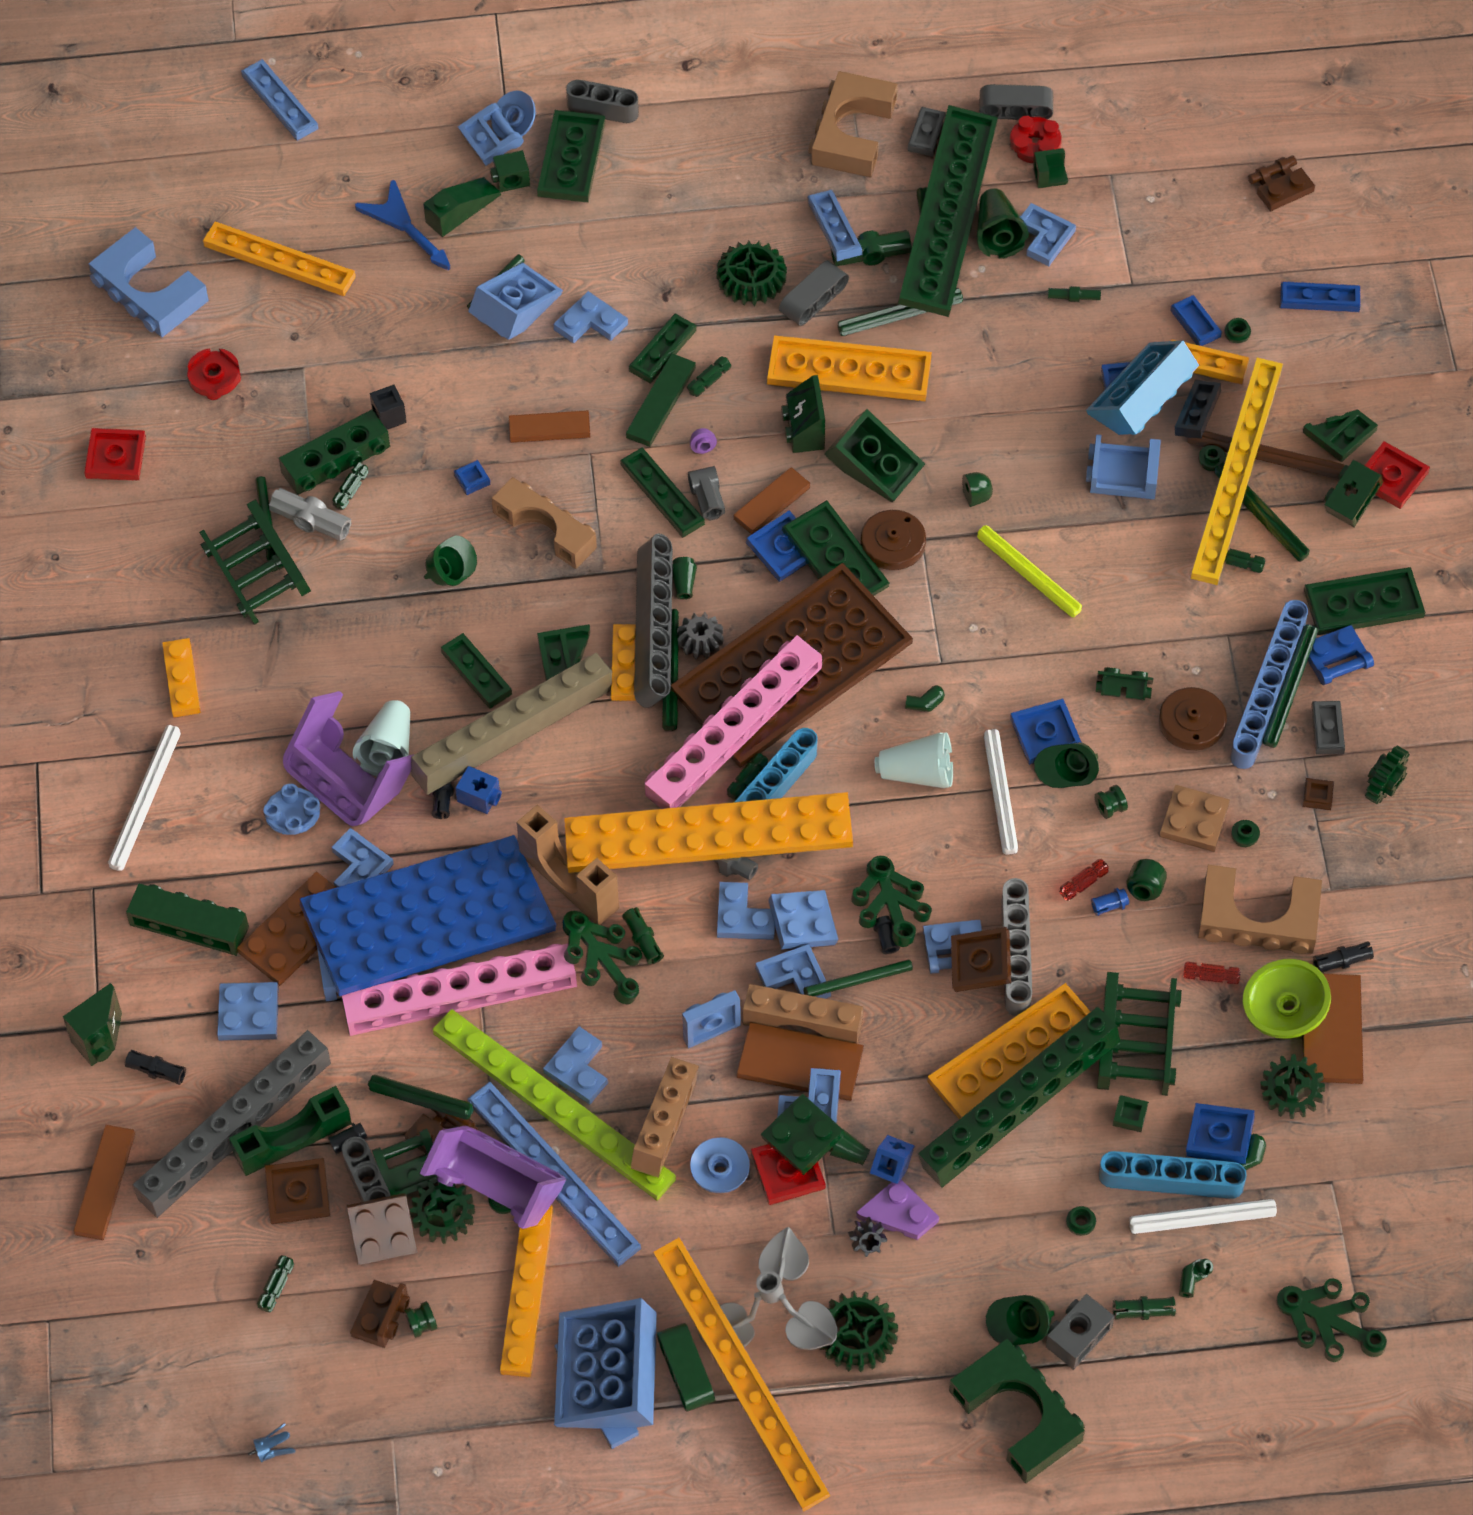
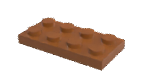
M316 871L237 947L238 954L273 982H278L280 987L317 951V944L300 907V898L337 887Z

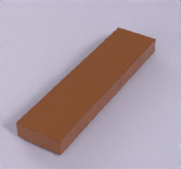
M105 1125L75 1224L74 1234L76 1236L104 1240L135 1137L134 1129Z

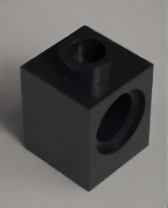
M395 384L369 393L372 410L387 430L407 423L405 406Z

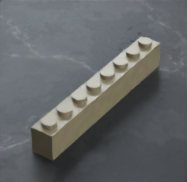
M594 653L411 757V776L427 795L462 776L468 766L478 767L610 692L612 670L597 653Z

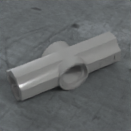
M282 488L276 489L271 496L269 503L270 511L293 520L295 525L305 532L312 533L316 530L339 541L345 539L349 533L352 524L351 518L328 509L316 497L308 496L305 499Z

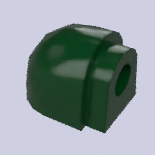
M980 472L963 475V492L970 507L986 502L992 497L993 487L988 476Z

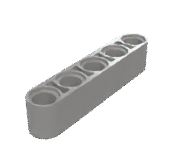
M1012 878L1003 885L1001 901L1002 927H1007L1010 931L1011 984L1004 985V999L1007 1012L1012 1016H1017L1031 1007L1032 970L1029 889L1025 881ZM1011 894H1017V895H1019L1020 897H1019V898H1012V897H1010L1009 895H1011ZM1016 919L1021 921V923L1015 924L1010 921ZM1020 945L1022 948L1014 949L1011 946ZM1018 970L1023 972V974L1015 975L1012 971ZM1020 996L1024 998V1000L1016 1001L1013 999V997Z

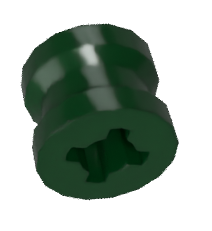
M1113 785L1109 788V791L1105 793L1100 791L1094 796L1096 806L1105 819L1112 817L1117 811L1122 813L1128 810L1126 797L1118 785Z
M427 1301L422 1302L416 1309L408 1308L404 1310L414 1338L420 1337L422 1332L426 1330L434 1331L438 1329Z

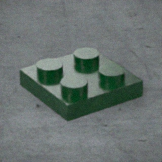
M803 1093L761 1133L762 1139L802 1175L811 1169L845 1135L844 1130Z

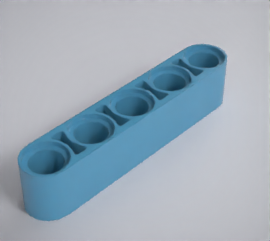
M809 728L798 729L735 802L782 798L817 757V734ZM802 744H807V745H810V746H809V747H802V746H800V745H802ZM784 764H792L793 766L786 767ZM774 783V784H777V785H775V786H768V785H766V784Z
M1118 1151L1104 1154L1101 1158L1098 1174L1101 1183L1109 1188L1226 1199L1237 1198L1243 1193L1247 1177L1245 1168L1236 1162ZM1113 1166L1119 1169V1172L1112 1173L1106 1168ZM1143 1169L1149 1172V1174L1139 1175L1136 1171ZM1174 1172L1178 1174L1179 1177L1170 1178L1166 1175V1173ZM1205 1175L1208 1177V1180L1201 1181L1196 1176ZM1226 1178H1235L1238 1180V1183H1229L1226 1181Z

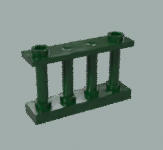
M256 499L246 504L251 512L247 516L248 519L212 541L205 530L199 532L204 539V542L200 544L208 558L214 556L240 600L236 604L244 618L250 616L254 625L259 621L252 610L290 588L291 590L297 588L301 596L311 592L304 577ZM260 528L263 534L259 536V540L222 561L217 552L218 549L252 529L256 531ZM265 548L267 550L273 548L276 554L271 556V560L234 581L228 570ZM277 568L279 570L285 568L288 573L283 576L285 579L246 601L240 590Z
M1107 972L1103 1012L1117 1027H1120V1025L1166 1029L1165 1043L1120 1039L1121 1042L1099 1059L1097 1089L1109 1090L1110 1079L1116 1080V1077L1163 1081L1162 1095L1167 1096L1169 1085L1175 1086L1176 1068H1171L1175 1007H1180L1182 990L1176 989L1177 978H1171L1168 992L1123 987L1124 984H1118L1119 973ZM1122 999L1168 1003L1167 1017L1121 1013L1122 1010H1116L1117 1001L1122 1002ZM1118 1051L1164 1055V1067L1161 1070L1117 1065L1118 1062H1112L1113 1053H1118Z

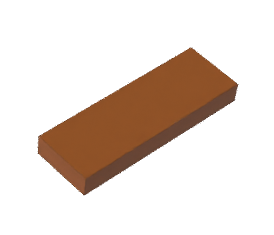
M589 410L509 415L510 443L591 438Z
M791 467L734 514V520L752 535L810 489V482Z

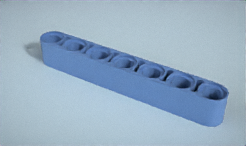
M1290 600L1285 604L1248 700L1231 751V762L1237 768H1250L1256 761L1303 627L1306 625L1308 608L1300 600ZM1248 727H1254L1257 730H1251ZM1240 750H1247L1249 752L1245 753L1241 752Z

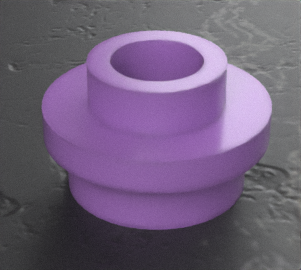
M706 428L694 431L690 439L691 449L698 454L710 452L717 443L714 433Z

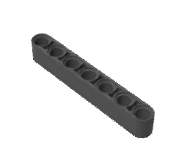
M659 533L651 537L637 551L634 695L637 702L645 708L653 707L670 693L673 547L668 537Z

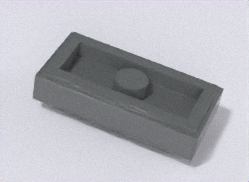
M921 107L908 144V151L933 157L946 112Z
M1312 701L1311 708L1316 754H1344L1345 741L1341 702Z

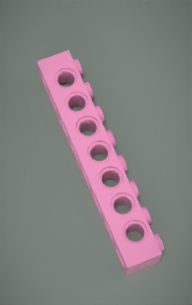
M796 636L791 642L786 641L772 660L768 659L762 664L759 673L753 679L751 677L748 678L734 697L730 696L724 701L721 710L716 715H710L696 734L692 733L686 738L683 747L677 753L675 751L672 752L658 771L654 770L647 776L645 780V796L661 809L680 807L822 668V655L799 636ZM786 666H791L794 669L788 671L784 670L783 668ZM771 684L776 687L773 689H767L764 686ZM747 703H755L757 706L747 707L745 705ZM730 721H735L738 724L735 726H729L726 723ZM709 740L719 741V743L714 745L708 744L707 742ZM692 758L700 760L697 763L688 762V760ZM672 777H678L681 779L678 782L669 781V779Z
M552 944L545 949L536 951L524 950L517 955L508 957L496 956L489 961L480 963L469 962L461 967L452 969L441 968L433 973L424 975L413 974L401 980L385 982L343 995L342 1000L350 1036L444 1016L451 1009L458 1013L577 987L574 964L568 963L564 958V952L568 944ZM543 966L550 968L546 971L538 970L540 967ZM515 972L521 973L518 977L509 976ZM484 979H492V980H493V981L490 982V983H482V982H481V981L484 980ZM456 985L465 986L464 988L459 990L453 989V987ZM428 991L437 992L436 994L431 996L425 995V993ZM400 997H407V998H408V999H407L406 1001H404V1002H398V1001H396V1000H397L398 998H400ZM372 1003H378V1004H380V1005H379L378 1007H376V1008H369V1007H368V1005H370V1004H372Z

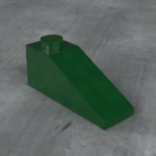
M484 177L442 189L423 203L425 222L441 237H444L501 196V192Z

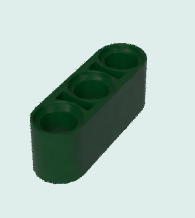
M682 1323L657 1332L659 1346L685 1411L688 1412L715 1402L711 1383L687 1324Z

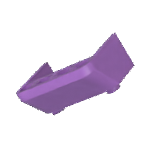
M338 691L311 698L283 755V765L292 777L350 826H357L366 823L400 793L411 772V757L413 755L386 761L376 779L364 771L358 763L339 748L344 732L341 724L332 717L343 696Z
M468 1126L440 1130L420 1172L423 1176L435 1174L437 1175V1181L450 1187L454 1183H463L510 1208V1213L514 1216L513 1221L522 1229L535 1226L540 1222L566 1181V1178L560 1173Z

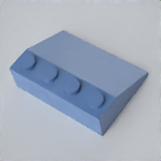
M642 1298L559 1313L554 1419L556 1427L601 1429L637 1428L653 1425L657 1312ZM569 1338L568 1349H567V1356H566V1363H565L566 1339Z

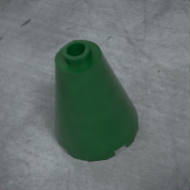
M996 188L988 189L981 195L977 226L979 249L989 257H991L990 254L998 255L999 258L1013 256L1025 246L1024 242L1029 237L1027 225L1002 190Z

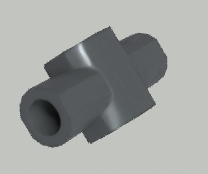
M747 857L713 860L719 866V873L726 877L739 874L747 880H751L758 869V864Z

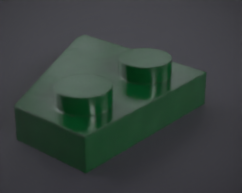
M1357 409L1346 412L1342 416L1326 418V421L1321 424L1312 426L1311 423L1304 425L1302 433L1342 463L1377 431L1378 424Z
M589 624L537 633L546 681L581 661L591 634Z

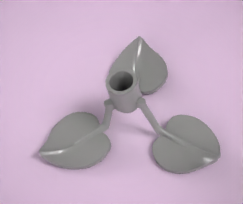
M787 1227L770 1240L760 1255L758 1265L761 1274L756 1280L759 1292L754 1294L755 1300L750 1315L747 1316L745 1308L739 1304L725 1303L720 1305L743 1347L748 1345L754 1338V1328L749 1322L754 1320L760 1300L766 1303L781 1301L793 1316L785 1327L787 1338L793 1346L802 1350H813L830 1345L836 1340L837 1326L831 1312L824 1305L815 1301H807L796 1312L784 1295L782 1279L788 1281L798 1279L806 1272L809 1265V1256L806 1248L793 1231ZM698 1333L700 1339L704 1341L700 1333Z

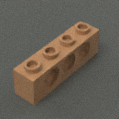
M674 1057L670 1058L634 1147L631 1169L659 1178L695 1088L699 1069L698 1065Z

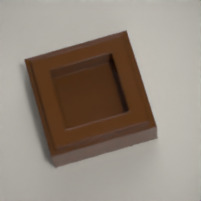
M1306 778L1303 807L1331 810L1334 781Z

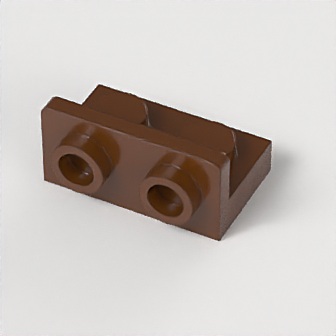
M374 1279L350 1331L351 1337L385 1348L388 1340H393L397 1333L399 1325L397 1320L400 1313H404V1310L409 1306L410 1296H408L406 1285L400 1283L397 1288Z

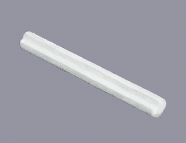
M997 729L986 730L984 732V742L1002 852L1005 855L1016 854L1018 844L1000 735Z
M1273 1199L1137 1215L1130 1217L1129 1226L1131 1233L1138 1234L1276 1216L1277 1207Z

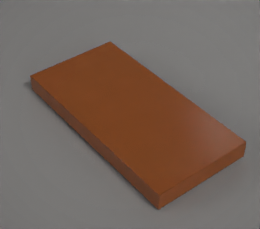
M1324 974L1331 991L1330 1008L1324 1020L1311 1032L1303 1035V1057H1307L1308 1066L1313 1063L1317 1064L1316 1073H1323V1081H1321L1323 1083L1362 1084L1364 1078L1361 975Z
M750 1022L737 1078L809 1092L811 1068L840 1070L839 1099L852 1101L864 1045Z

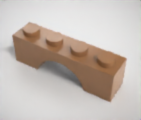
M512 477L492 497L493 513L511 526L515 527L526 522H537L548 526L556 535L554 539L555 556L575 569L597 548L596 533L592 527L574 519L570 512L561 510L548 497L540 496L534 492L525 482H520Z
M749 984L743 1007V1025L749 1026L750 1022L772 1027L799 1025L815 1030L826 1038L858 1044L863 1023V1006Z

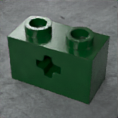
M1353 459L1349 466L1345 465L1338 476L1340 481L1335 489L1331 487L1324 498V502H1326L1324 505L1326 512L1355 528L1383 484V480L1379 473ZM1355 488L1357 492L1356 495L1354 493H1351L1348 497L1346 491H1353Z

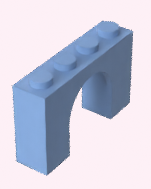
M135 227L88 263L91 272L90 279L96 287H102L106 290L114 302H120L125 306V309L132 317L137 316L150 332L154 331L163 338L209 301L206 285L187 271L168 287L157 292H141L129 285L131 278L156 258L153 241Z

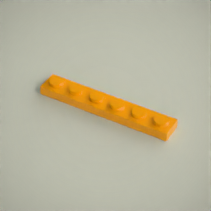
M216 221L203 239L204 247L341 296H345L355 279L354 270Z
M553 1206L549 1207L537 1225L525 1229L520 1228L500 1367L501 1375L531 1377Z

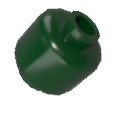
M1138 860L1133 864L1126 880L1127 889L1134 898L1140 901L1155 900L1163 891L1167 872L1155 860Z

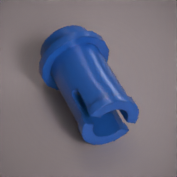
M1114 888V892L1091 898V905L1096 916L1118 908L1124 910L1125 906L1129 905L1128 895L1124 888L1120 890Z

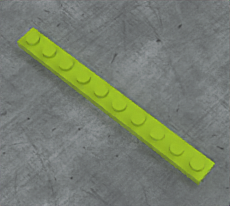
M453 1009L433 1028V1034L656 1201L676 1181V1175L664 1166L659 1178L631 1169L635 1144Z

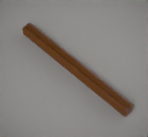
M1204 431L1201 439L1187 438V442L1202 447L1215 445L1228 453L1233 437ZM1262 444L1259 445L1255 458L1256 460L1338 479L1341 470L1345 466L1342 463Z

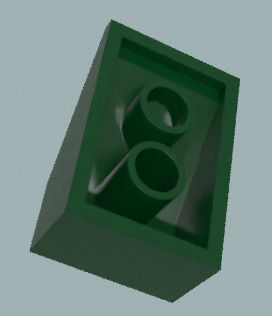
M868 409L855 417L824 453L842 472L890 502L896 500L925 465L912 450Z

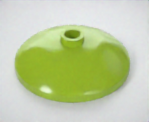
M1281 959L1264 965L1251 976L1243 994V1006L1250 1023L1261 1033L1281 1039L1295 1038L1311 1032L1324 1020L1331 1004V991L1324 974L1314 965L1298 959ZM1288 1006H1294L1292 1010H1285Z

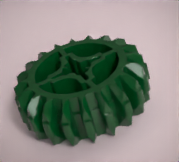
M748 239L746 245L738 242L736 248L729 246L727 253L722 252L721 260H718L716 279H718L720 290H724L726 297L732 296L734 302L742 300L743 305L747 302H752L755 306L757 301L765 304L767 297L774 300L776 293H781L786 283L787 267L783 256L779 255L778 249L771 250L769 243L761 246L760 240L756 244H751Z
M853 1290L851 1298L847 1299L841 1293L839 1295L840 1303L831 1299L829 1301L830 1309H827L831 1312L835 1323L845 1316L846 1325L839 1328L836 1340L832 1344L820 1349L827 1350L825 1353L827 1360L836 1357L835 1365L837 1367L843 1362L846 1363V1370L848 1372L852 1369V1365H858V1370L862 1372L864 1364H868L873 1370L876 1367L875 1360L884 1363L886 1361L885 1354L891 1355L894 1348L892 1345L897 1343L898 1336L895 1333L898 1332V1324L893 1323L895 1321L894 1312H888L889 1305L887 1303L879 1305L880 1298L878 1295L869 1300L867 1291L862 1294V1297H857V1293ZM858 1313L865 1314V1315H868V1316H867V1317H863V1316H860ZM881 1329L882 1335L874 1345L869 1346V1337L875 1335V1331ZM849 1345H850V1346H854V1347L857 1348V1349H850V1348H847V1347H845V1346H849Z

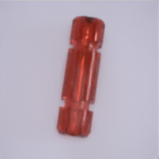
M1103 859L1096 860L1092 863V867L1088 866L1071 878V882L1067 881L1060 886L1059 892L1066 901L1073 899L1077 896V892L1081 893L1098 881L1097 877L1102 878L1109 872L1108 864Z
M1187 961L1184 964L1183 976L1186 979L1195 980V977H1199V980L1223 983V980H1226L1228 984H1238L1241 971L1238 967L1229 966L1228 969H1224L1225 966L1201 963V966H1199L1197 962Z

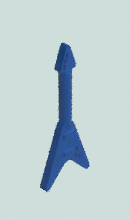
M395 180L390 182L388 201L385 204H355L356 211L398 230L405 231L430 256L431 263L450 270V263L445 251H439L411 223L410 216Z

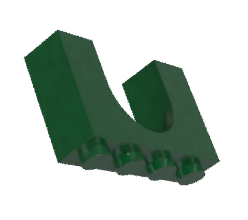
M1006 1339L950 1380L949 1392L967 1414L992 1396L1005 1391L1020 1392L1030 1397L1036 1403L1041 1413L1039 1425L1008 1449L1006 1459L1026 1484L1082 1443L1085 1426L1077 1414H1071L1067 1410L1062 1396L1056 1390L1051 1391L1045 1384L1046 1379L1038 1368H1032L1029 1365L1024 1351L1018 1345L1013 1346Z

